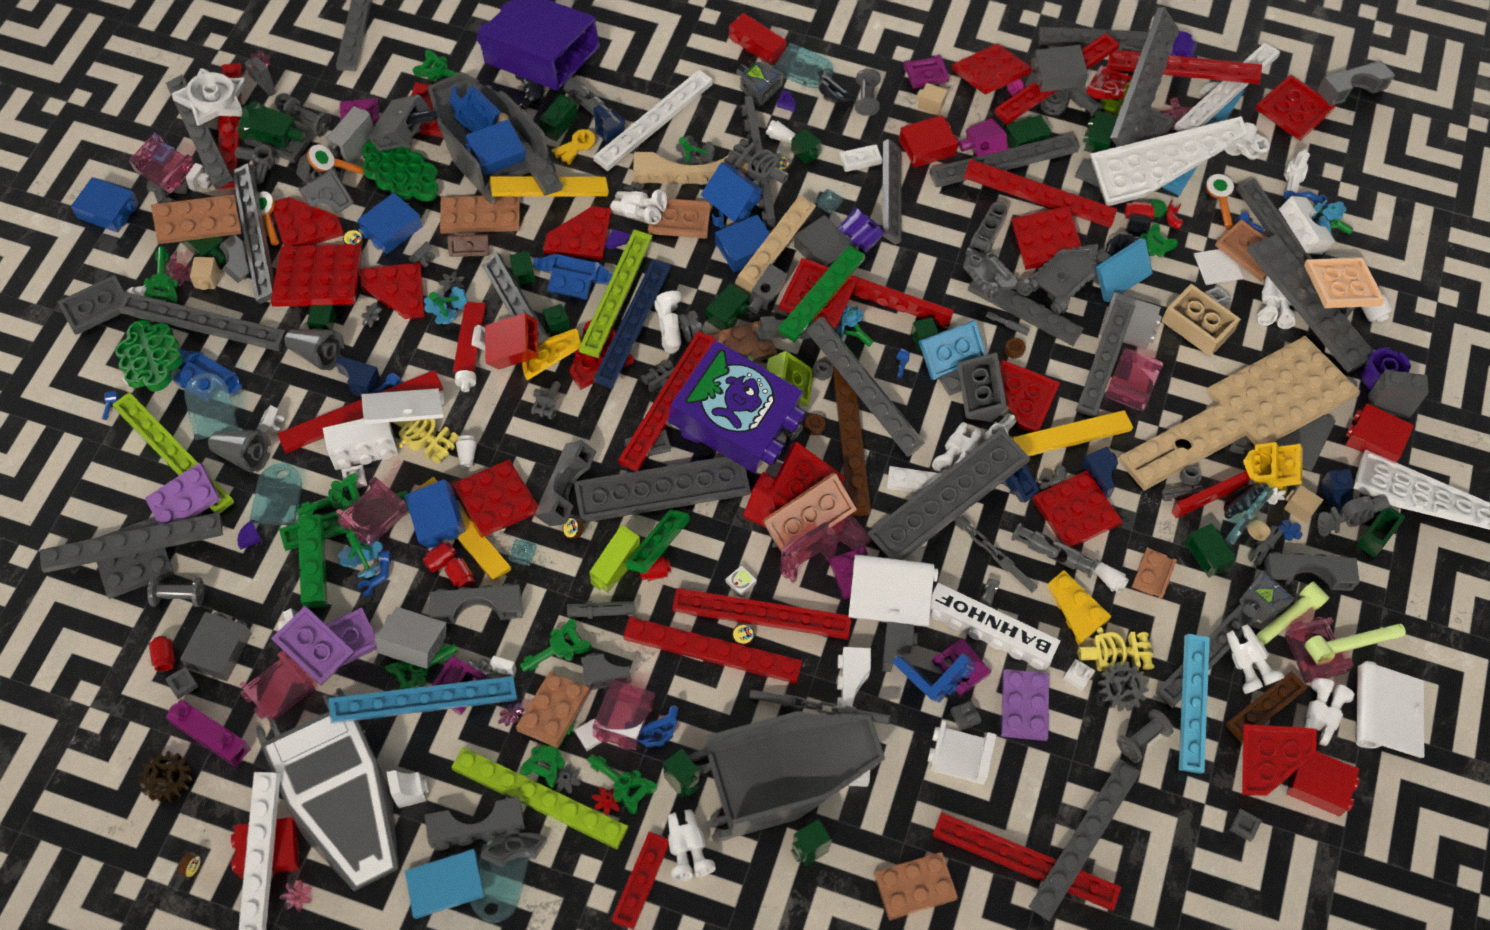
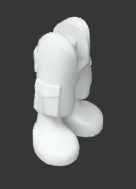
M659 189L653 192L651 198H648L644 192L617 191L615 197L619 201H612L610 208L620 215L637 220L643 217L648 224H657L662 218L660 211L665 212L667 196L665 191Z
M1266 276L1262 290V302L1266 307L1258 313V323L1268 326L1277 319L1278 327L1282 329L1293 327L1296 317L1289 307L1291 305L1271 279Z
M668 291L658 295L654 305L660 320L658 323L662 334V347H664L668 354H675L681 346V334L678 315L672 313V311L677 309V303L681 301V293L678 291Z
M962 422L955 433L949 437L945 445L947 452L934 459L932 463L933 469L943 474L951 468L956 455L960 456L956 462L958 463L976 449L981 436V430L975 428L970 438L964 435L968 424Z
M1248 624L1241 626L1244 637L1248 641L1240 645L1239 639L1233 630L1227 633V639L1232 650V659L1237 669H1243L1246 682L1242 687L1245 694L1263 687L1252 667L1253 663H1256L1265 686L1285 678L1281 671L1273 670L1267 664L1265 659H1267L1269 654Z
M1314 678L1311 682V687L1317 692V699L1309 703L1306 712L1307 721L1305 728H1315L1321 731L1318 745L1326 747L1342 720L1343 713L1340 710L1342 705L1351 702L1354 693L1344 685H1337L1333 692L1331 706L1328 707L1326 703L1335 683L1329 679Z
M692 809L685 810V821L687 823L685 825L679 826L676 813L668 815L670 852L677 856V866L671 870L672 879L675 881L689 880L693 877L687 858L688 851L692 854L696 877L708 875L716 869L714 861L705 859L701 850L705 847V841L701 829L698 828Z

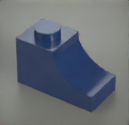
M600 104L593 108L596 134L606 144H609L625 131V120L622 115H618L613 109L606 111Z
M338 355L335 364L338 372L348 378L347 382L350 391L359 397H362L361 394L373 393L380 379L377 367Z
M1105 447L1085 456L1082 468L1084 471L1088 470L1105 497H1111L1115 489L1112 474L1117 468L1118 459L1108 447Z
M1026 465L1001 483L1008 487L1019 501L1026 503L1039 491Z
M1350 469L1328 471L1321 481V486L1329 511L1331 512V508L1335 507L1340 514L1342 507L1347 502L1353 500L1354 482Z

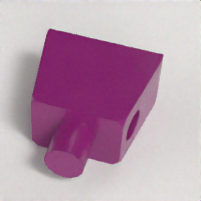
M992 118L967 128L966 139L959 141V148L961 152L971 149L976 156L1008 150L1006 132Z

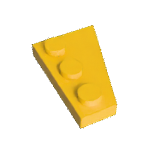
M575 328L548 338L538 347V358L522 362L526 380L528 381L578 350L582 342L578 329Z
M1065 570L1048 583L1047 587L1058 608L1062 610L1067 620L1066 623L1076 636L1075 640L1079 646L1094 634L1099 627H1102L1110 620L1111 615Z

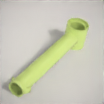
M1314 581L1311 582L1300 592L1299 596L1301 599L1257 633V639L1263 645L1267 644L1307 610L1312 608L1316 611L1330 597Z
M1396 624L1328 642L1321 635L1309 639L1305 643V648L1318 666H1322L1332 661L1336 653L1403 637L1406 631L1402 624Z

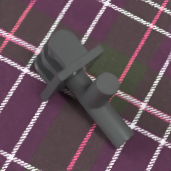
M558 381L553 382L549 392L539 389L534 390L533 396L536 397V401L532 407L531 414L535 415L538 413L541 417L548 416V419L551 420L556 416L557 400H554L561 386Z

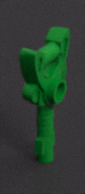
M426 50V60L423 64L412 69L415 76L428 77L430 81H434L436 78L440 79L443 76L451 77L457 74V72L448 69L445 57L438 58L430 50Z
M1154 224L1148 234L1142 233L1140 237L1146 241L1149 256L1157 255V257L1162 258L1165 252L1176 248L1178 242L1171 238L1168 240L1159 232V224Z
M158 247V252L155 255V261H158L157 274H153L151 279L146 278L144 280V286L146 287L144 296L168 300L170 303L177 304L175 290L178 288V282L172 280L169 275H166V261L168 262L169 253L166 252L165 247Z
M357 473L349 475L341 483L334 480L331 483L332 489L328 492L329 497L310 503V501L302 503V507L296 509L298 516L314 514L313 511L329 505L343 510L366 503L367 501L360 497L356 486L358 481ZM346 487H348L352 498L350 501L344 496Z
M570 619L560 631L558 629L551 631L549 642L551 647L535 656L529 655L524 658V662L520 664L523 672L527 670L533 671L539 667V663L553 655H556L558 658L564 657L570 661L574 658V654L587 652L592 649V645L589 641L581 639L576 631V620ZM566 635H569L574 643L573 646L565 642Z
M447 644L440 648V652L435 655L428 668L444 659L448 661L451 656L458 652L456 645L448 646ZM397 662L385 667L386 672L389 675L395 676L400 684L399 690L416 688L417 685L423 687L427 683L428 671L426 668L407 662ZM404 670H408L411 673L412 679L410 681L405 676Z
M574 721L558 748L552 745H542L541 748L533 747L531 750L532 757L527 759L521 766V774L528 775L532 772L546 778L547 784L553 788L558 775L557 769L565 767V760L558 749L566 735H570L574 729ZM538 762L545 763L546 765L550 766L551 768H550V769L545 768V767H543V766H541V765H539V764H537V763H538Z
M591 754L587 760L593 770L597 773L601 771L615 782L613 798L618 802L623 800L625 807L631 814L637 813L638 802L646 793H654L657 790V784L648 779L641 778V774L637 770H633L631 774L625 772L620 775L606 764L607 760L600 755L597 757ZM639 786L631 797L628 796L630 789Z

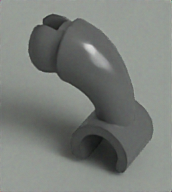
M1057 466L1054 470L1053 478L1048 474H1042L1039 477V481L1044 482L1041 483L1040 489L1046 490L1049 486H1055L1065 481L1067 476L1066 468L1064 466Z
M988 578L980 603L989 607L992 606L994 594H996L1000 583L999 581Z

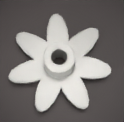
M1273 487L1271 491L1263 492L1264 494L1258 498L1263 499L1262 504L1269 502L1275 505L1278 500H1285L1283 494L1286 491H1278L1277 487Z

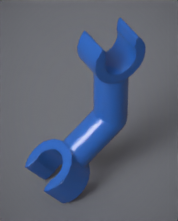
M1293 191L1284 192L1285 202L1291 196L1306 197L1314 202L1315 205L1319 202L1322 204L1323 201L1328 199L1325 195L1318 196L1311 191L1299 193Z
M390 551L380 552V574L369 581L363 580L359 582V589L369 586L368 590L363 592L365 597L370 596L373 593V588L388 579L389 566L391 564Z

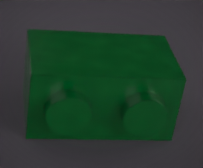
M562 94L558 96L539 119L540 128L546 137L556 142L578 117L577 102Z
M1097 111L1095 118H1090L1087 127L1090 129V132L1086 131L1083 142L1086 143L1084 151L1095 153L1109 149L1112 140L1110 137L1118 116Z
M1037 115L1018 122H1011L1006 126L1005 132L1007 143L1010 148L1049 139L1051 130L1042 115Z
M730 283L705 309V321L720 331L733 328L738 318L748 312L747 306L749 305L750 296Z
M1391 507L1382 510L1359 540L1357 546L1375 558L1405 519V516Z
M1212 523L1190 533L1185 541V544L1208 578L1230 568L1236 560L1234 551L1231 547L1227 546L1221 532L1215 529Z
M680 749L663 763V770L666 781L683 798L685 795L690 796L698 790L700 779L699 769L686 753Z
M819 819L796 832L793 837L791 853L797 862H802L804 867L829 852L831 838Z

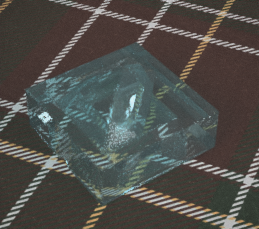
M827 188L816 200V205L832 214L841 205L843 198Z
M515 539L509 555V561L530 566L537 548L536 544Z

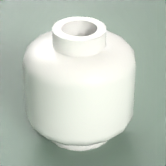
M1382 294L1385 300L1382 306L1362 307L1370 322L1377 321L1379 324L1389 319L1388 315L1393 311V308L1386 295Z

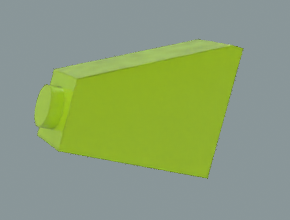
M623 524L619 527L590 570L591 584L596 589H603L607 593L629 570L626 568L625 562L640 545V537Z

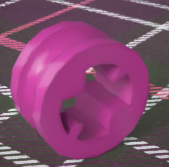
M1018 79L1008 84L1007 88L1009 93L1014 96L1024 89L1022 80Z

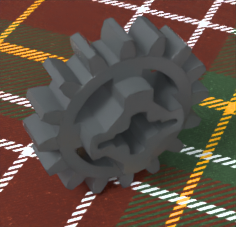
M1120 662L1114 663V667L1111 665L1106 667L1108 673H1101L1104 680L1098 682L1099 685L1103 686V689L1098 691L1099 694H1105L1102 701H1110L1109 708H1114L1117 705L1118 711H1123L1124 707L1127 711L1133 710V706L1135 708L1140 707L1139 701L1146 700V697L1142 694L1149 692V689L1144 687L1148 680H1142L1141 678L1144 672H1136L1137 665L1129 668V662H1124L1122 666ZM1117 672H1126L1122 677L1114 675ZM1123 682L1125 683L1124 687L1127 689L1122 691L1123 686L1120 684ZM1125 696L1133 698L1128 702L1121 701Z

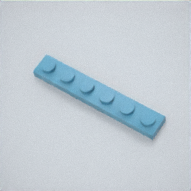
M1187 634L1184 640L1179 770L1201 774L1204 773L1210 637Z

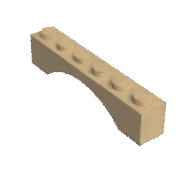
M634 152V182L708 184L720 163H724L725 158L704 165H683L670 162L654 152ZM745 163L739 170L746 177H748V163Z
M799 195L739 273L734 286L751 296L752 289L768 265L775 263L790 241L801 231L810 219L816 205Z

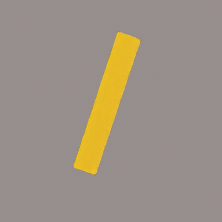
M490 176L489 182L492 197L544 196L533 177ZM558 177L563 185L562 191L546 196H608L609 191L606 177Z
M1125 410L1016 436L1012 439L1028 456L1130 432L1133 426Z
M433 477L421 486H419L416 490L434 484L438 481ZM459 507L466 532L461 533L456 539L488 577L495 582L508 573L511 567L486 537H480L469 517Z

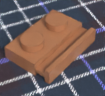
M1147 548L1132 587L1150 595L1154 594L1159 596V599H1162L1177 559L1172 560L1167 555Z

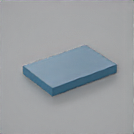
M1138 239L1096 266L1104 301L1110 302L1114 292L1122 294L1153 274L1145 239Z
M976 320L919 340L931 380L957 370V363L987 355Z
M474 849L405 871L412 914L415 919L485 897L477 854Z

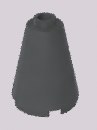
M291 329L284 338L285 346L289 350L321 370L329 371L334 369L341 348L344 349V339L341 333L335 330Z
M260 430L216 431L209 437L208 445L209 449L215 454L245 471L253 473L254 471L262 470L270 456L267 449L268 446H271L269 436Z

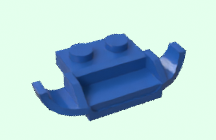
M456 85L452 88L450 104L455 112L454 117L470 133L497 123L500 111L475 86L470 87L463 98L457 95L458 87Z
M560 254L535 258L533 268L551 274L548 292L584 300L588 299L591 283L608 285L612 277V273L598 262Z
M178 349L183 356L181 364L183 368L173 378V381L207 403L219 389L230 396H235L242 388V384L234 372L216 363L203 353Z

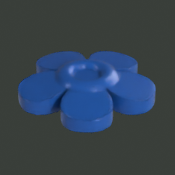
M1283 520L1282 525L1277 528V531L1279 529L1282 530L1284 539L1292 541L1293 538L1301 539L1303 535L1300 532L1301 525L1298 523L1291 524L1289 520Z

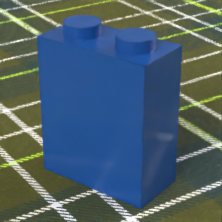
M509 119L466 135L464 147L480 164L483 177L525 161L526 150Z
M721 162L701 193V196L733 222H741L750 217V211L760 201L764 190L731 164Z
M92 177L72 203L71 208L78 219L118 233L125 226L130 215L137 209L139 203L133 191Z
M392 193L357 220L360 227L358 230L365 239L369 238L373 246L377 250L381 249L385 254H388L423 227L420 215L395 193Z
M755 215L715 232V244L734 273L746 266L770 233L765 221H761L759 216Z
M445 479L405 495L418 542L426 548L436 547L440 542L446 539L458 538L461 533L466 532L453 487Z

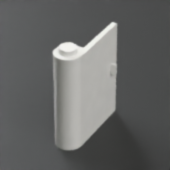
M438 388L361 394L364 424L443 418L442 405H444L443 392H439Z
M855 554L848 618L929 627L933 582H937L938 569L934 568V564Z
M1366 661L1359 665L1357 668L1356 744L1363 748L1385 746L1423 758L1424 681L1378 666L1375 662Z

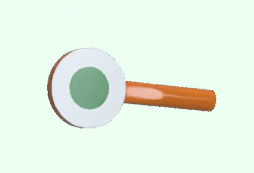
M314 145L308 150V161L318 171L326 172L335 166L364 175L362 166L335 159L331 151L323 145Z
M1215 174L1208 179L1206 190L1211 196L1219 199L1225 228L1231 229L1233 223L1227 197L1232 194L1234 184L1229 177Z
M260 192L258 196L263 221L270 243L275 246L279 244L270 217V213L275 206V199L268 192Z

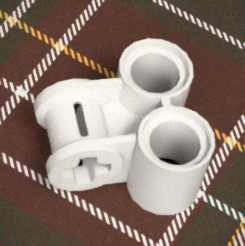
M1244 123L1248 132L1247 136L1226 148L1225 152L1233 156L1243 154L1249 159L1255 160L1260 154L1267 152L1270 145L1265 137L1256 134L1257 127L1254 124Z

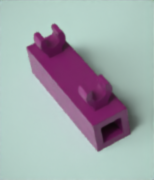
M180 699L178 703L170 707L166 719L171 725L234 767H237L251 750L246 741L184 700Z

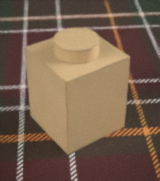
M926 83L924 89H920L917 95V100H919L918 109L939 116L946 102L948 90Z
M194 257L190 274L194 287L201 290L215 289L219 273V267L215 258Z
M1301 485L1297 491L1292 489L1285 500L1288 503L1284 509L1306 524L1323 499Z

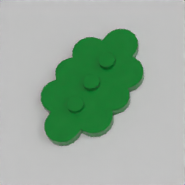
M372 141L362 147V156L365 159L362 165L363 174L369 179L376 180L378 188L390 190L391 194L395 193L402 200L415 197L420 201H431L438 196V184L435 182L438 177L437 168L431 163L424 162V157L420 153L410 152V149L405 147L379 151Z
M148 320L136 321L128 328L126 332L127 338L121 341L115 350L116 355L120 359L118 366L123 374H125L124 379L130 387L139 388L146 385L153 392L163 390L172 381L171 372L179 368L183 362V356L178 350L179 342L173 336L170 326L166 323H158L152 326Z

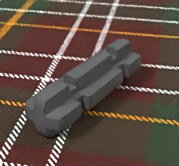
M1193 485L1192 488L1191 486L1174 487L1173 490L1171 488L1163 489L1161 492L1162 500L1172 501V498L1174 500L1186 499L1203 491V486Z

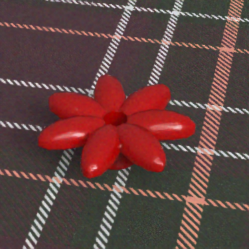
M600 787L601 795L592 796L595 801H598L594 809L599 810L603 808L606 816L609 814L610 808L614 811L620 810L616 804L618 801H615L613 798L614 788H611L607 793L603 787Z

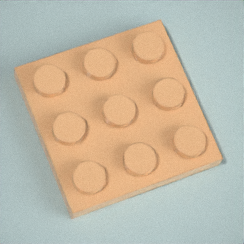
M1363 258L1306 260L1304 264L1324 308L1382 306L1385 301Z

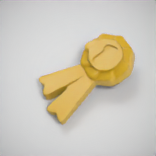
M587 129L578 130L572 135L571 142L552 149V154L555 155L556 159L561 157L562 162H567L570 165L578 151H588L595 145V135Z

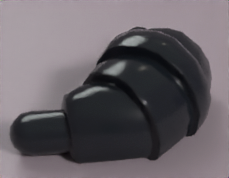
M825 70L820 71L818 90L826 101H831L834 104L856 101V95L849 94L848 91L842 89L827 76Z
M515 75V78L523 84L525 97L524 101L520 104L522 110L527 109L529 106L532 107L540 100H543V93L545 92L543 85Z
M1119 233L1107 242L1105 251L1112 257L1141 237Z
M1253 483L1235 491L1225 501L1223 508L1225 518L1231 519L1236 514L1251 510L1254 503L1258 500L1257 498L1269 489V485L1267 483Z

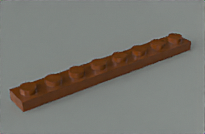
M833 365L844 476L846 477L845 486L847 494L857 509L849 516L870 515L871 508L857 394Z

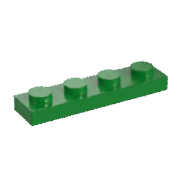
M670 509L625 562L626 568L646 574L690 521L689 514Z

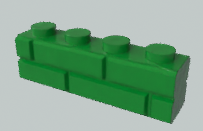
M318 514L298 516L301 604L307 608L326 607L327 584L324 521Z

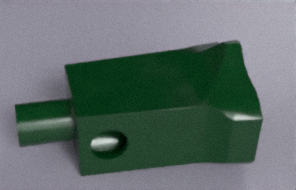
M252 101L248 106L243 107L242 116L237 128L241 139L256 140L287 148L291 140L301 143L305 141L306 132L297 129L294 117L268 108L257 101Z
M221 236L180 241L197 257H214L220 267L226 265L225 254L219 247L224 241Z

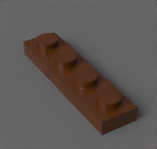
M1292 671L1227 722L1225 726L1241 743L1243 742L1244 724L1264 725L1308 688Z

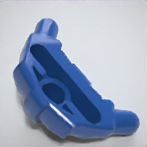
M675 705L671 706L668 715L666 714L664 718L642 726L636 740L644 744L645 747L665 745V742L674 737L678 707ZM626 723L624 726L625 729L637 727L632 723Z

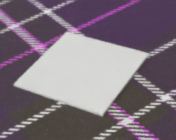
M1220 249L1194 253L1206 285L1244 279L1237 262Z

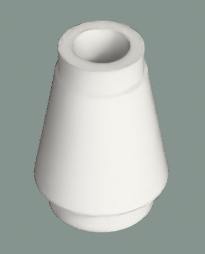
M772 120L766 132L770 136L769 138L790 144L796 134L778 120L777 122Z
M459 436L456 442L459 463L462 468L473 467L477 446L473 436Z
M1104 563L1099 564L1095 570V573L1108 588L1117 593L1121 592L1129 581L1126 578V574Z

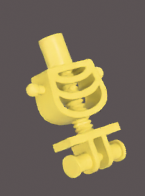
M434 419L393 422L402 428L399 431L402 441L397 443L398 448H402L406 444L410 449L417 451L430 444L424 451L425 457L427 459L431 458L437 464H440L444 457H448L449 453L447 450H454V445L458 441L459 436L454 432L450 434L449 428L446 426L436 437L437 426Z
M1099 627L1097 629L1099 635L1095 636L1093 647L1078 648L1079 660H1096L1098 671L1108 673L1106 667L1110 665L1114 667V663L1119 656L1121 666L1126 662L1127 657L1131 656L1132 666L1137 665L1136 671L1141 667L1140 660H1143L1142 668L1144 670L1154 668V664H1152L1153 652H1148V649L1152 648V644L1148 641L1149 633L1147 632L1137 634L1139 643L1136 641L1135 632H1130L1128 635L1129 647H1126L1124 640L1119 634L1115 632L1103 633V628Z

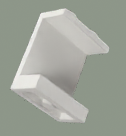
M942 720L940 728L935 727L932 740L936 741L935 749L930 748L927 760L931 762L930 770L984 785L989 772L996 734L987 732L985 738L945 728L947 721Z

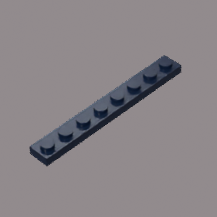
M652 259L594 377L595 383L611 389L614 388L653 308L656 297L659 295L667 279L671 265Z

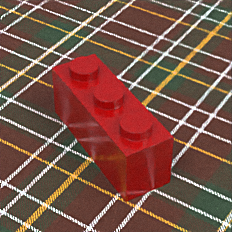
M744 13L729 26V39L771 66L786 53V40Z

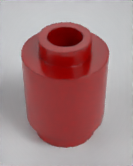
M1133 201L1126 203L1125 219H1129L1130 214L1153 219L1155 208L1151 207V203Z
M441 542L425 554L426 557L422 561L432 573L436 570L439 572L446 567L449 560L455 558L454 554H456V551L450 543L445 544Z
M660 556L646 574L640 573L641 580L649 582L668 577V572H671L669 559L664 560V556Z
M453 558L447 562L444 571L455 588H471L474 585V575L464 559Z
M166 636L155 637L149 643L151 665L155 671H168L174 667L173 663L175 662L173 642Z

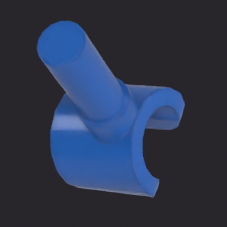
M719 211V217H715L712 214L713 225L719 226L721 230L726 228L724 214Z
M1242 212L1241 216L1238 217L1237 223L1242 219L1255 230L1261 233L1264 231V228L1249 221V213Z
M902 348L896 357L897 360L901 361L897 374L898 378H902L904 368L910 356V353Z
M390 373L386 381L374 389L373 392L379 393L390 385L393 387L401 384L402 380L396 374Z
M117 391L105 393L104 399L106 404L101 419L107 420L112 404L120 399Z

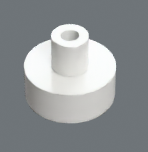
M468 370L459 371L455 374V384L461 387V391L468 392L476 384V374Z

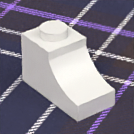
M396 770L387 772L390 792L398 808L426 801L425 793L429 792L426 778L422 779L419 772L411 774L400 773Z

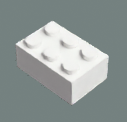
M363 418L323 428L326 448L335 470L360 464L366 465L372 461L387 460L398 455L390 422L364 424Z

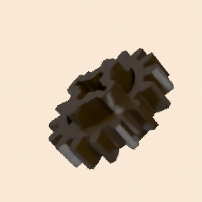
M167 751L165 756L158 752L156 759L150 756V763L148 765L142 764L145 771L138 773V776L143 779L138 782V785L143 788L141 790L145 796L148 795L151 801L157 798L160 803H163L165 798L173 802L174 795L182 797L180 791L182 789L188 790L189 788L185 783L192 781V778L187 775L192 772V769L187 766L188 761L185 758L182 759L179 753L173 756L171 751ZM162 772L167 775L169 782L163 778Z

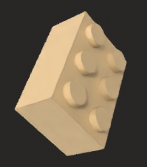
M1192 284L1167 308L1162 319L1164 324L1210 357L1234 333L1240 321L1239 317Z

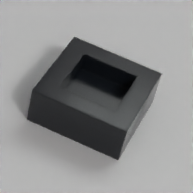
M1130 214L1125 232L1140 235L1146 233L1150 217Z

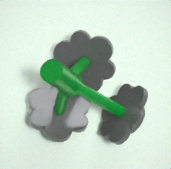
M692 136L681 137L676 145V150L681 152L682 158L677 163L698 165L699 161L694 155L696 152H700V159L706 164L713 159L715 147L712 142L708 141L706 145H703L702 149L697 148L698 144L694 142Z

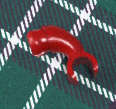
M1171 200L1167 207L1166 219L1171 227L1180 229L1183 220L1178 219L1175 214L1178 213L1181 204L1178 207L1172 206L1173 200Z

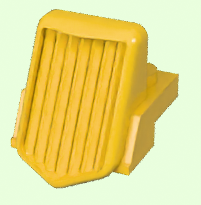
M1277 442L1257 444L1255 449L1251 450L1243 460L1249 477L1256 483H1267L1269 485L1268 490L1270 491L1273 487H1277L1278 491L1285 490L1286 493L1283 496H1287V486L1302 484L1303 448L1301 444L1280 447Z

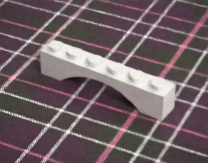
M843 647L842 655H838V668H842V676H838L837 690H841V697L837 698L838 707H852L857 692L869 678L871 648ZM870 770L848 786L868 787Z

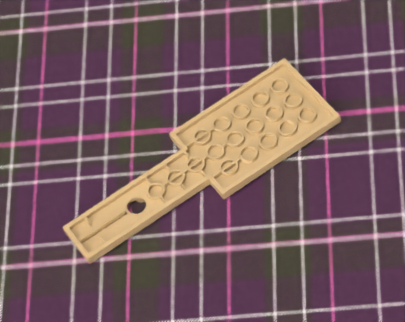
M1304 336L1208 387L1206 393L1217 403L1216 405L1119 456V462L1145 491L1182 471L1185 467L1193 465L1244 436H1247L1254 445L1275 442L1356 398L1360 390ZM1179 439H1186L1191 443L1192 447L1189 450L1185 448L1178 449L1175 442Z

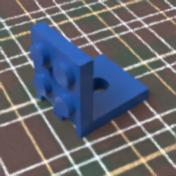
M962 654L933 685L907 659L897 656L892 662L932 701L934 700L938 703L947 694L952 695L959 688L957 683L963 677L965 679L974 672L975 668L973 666L976 664L969 656Z

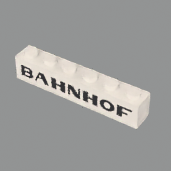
M940 583L937 584L932 593L931 619L940 620L947 623L954 630L968 633L971 638L982 640L996 650H1003L1017 660L1022 659L1030 663L1035 669L1047 671L1060 640Z

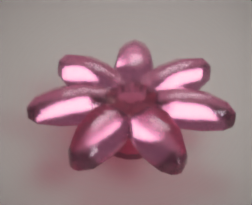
M260 51L259 54L251 53L253 59L258 57L266 66L271 64L267 61L271 56H264L263 51Z
M177 252L170 257L166 275L170 276L171 271H178L180 263L176 262Z
M180 263L178 270L172 269L171 273L175 275L172 277V280H178L180 286L183 285L185 280L191 283L190 270L192 269V264L184 268Z
M519 702L514 707L512 704H508L507 711L503 710L499 713L502 717L498 720V723L505 722L507 727L511 722L519 721L518 715L525 711V709L520 708L522 704Z
M302 880L297 882L295 888L287 883L286 888L289 893L280 896L282 900H289L285 909L289 910L295 904L297 911L300 912L302 910V902H312L309 897L305 896L312 888L305 887L302 889Z

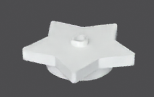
M201 68L197 76L190 80L187 87L173 92L172 97L174 101L192 109L197 126L217 116H242V107L238 97L245 87V79L228 78L223 74L208 72Z

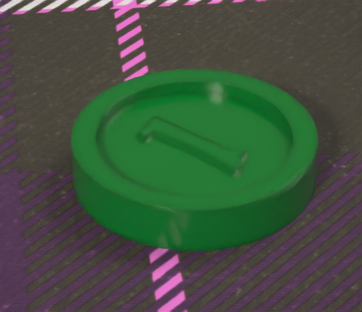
M1154 199L1149 202L1151 207L1155 208L1154 217H1162L1166 213L1167 206L1163 201Z

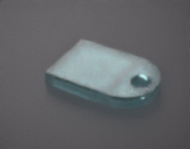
M792 43L788 45L773 69L782 72L783 77L809 88H819L820 76L818 74H820L821 70H825L831 80L833 76V66L827 58Z
M201 373L194 376L186 385L185 400L195 440L209 438L216 431H239L226 382L219 376L211 373ZM204 378L209 379L211 383L207 390H201L199 387V382Z
M282 463L274 464L261 473L258 478L249 519L254 524L285 526L295 524L296 509L299 506L303 483L299 472L293 466ZM279 472H288L286 477L282 479L277 478Z
M1268 486L1229 533L1225 539L1227 545L1232 547L1239 540L1249 524L1264 509L1275 492Z
M483 845L481 853L488 845ZM480 854L478 864L485 897L470 902L479 918L487 922H501L515 912L530 858H515L508 861L503 867H500L482 859ZM490 903L498 905V911L494 915L485 913V908Z

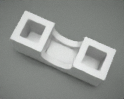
M1291 196L1279 208L1306 253L1322 255L1335 242L1326 227L1319 226L1312 221L1311 217L1316 211L1308 198Z

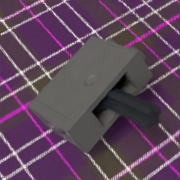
M420 95L392 100L370 132L368 138L379 151L398 147L409 148L412 144L410 140L413 135L421 130L420 124L436 120L437 112L431 110Z

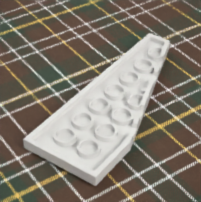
M1241 116L1091 153L1090 159L1105 204L1111 206L1146 197L1245 138L1248 132Z
M1365 449L1353 487L1360 493L1374 498L1385 495L1392 506L1490 530L1489 502Z

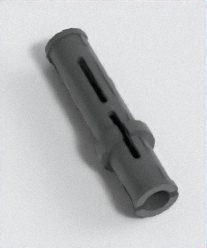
M587 601V603L567 604L568 618L588 617V619H592L593 616L635 615L634 601L604 603Z

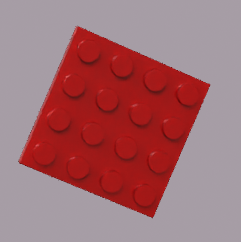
M362 245L281 246L271 296L272 307L355 304Z

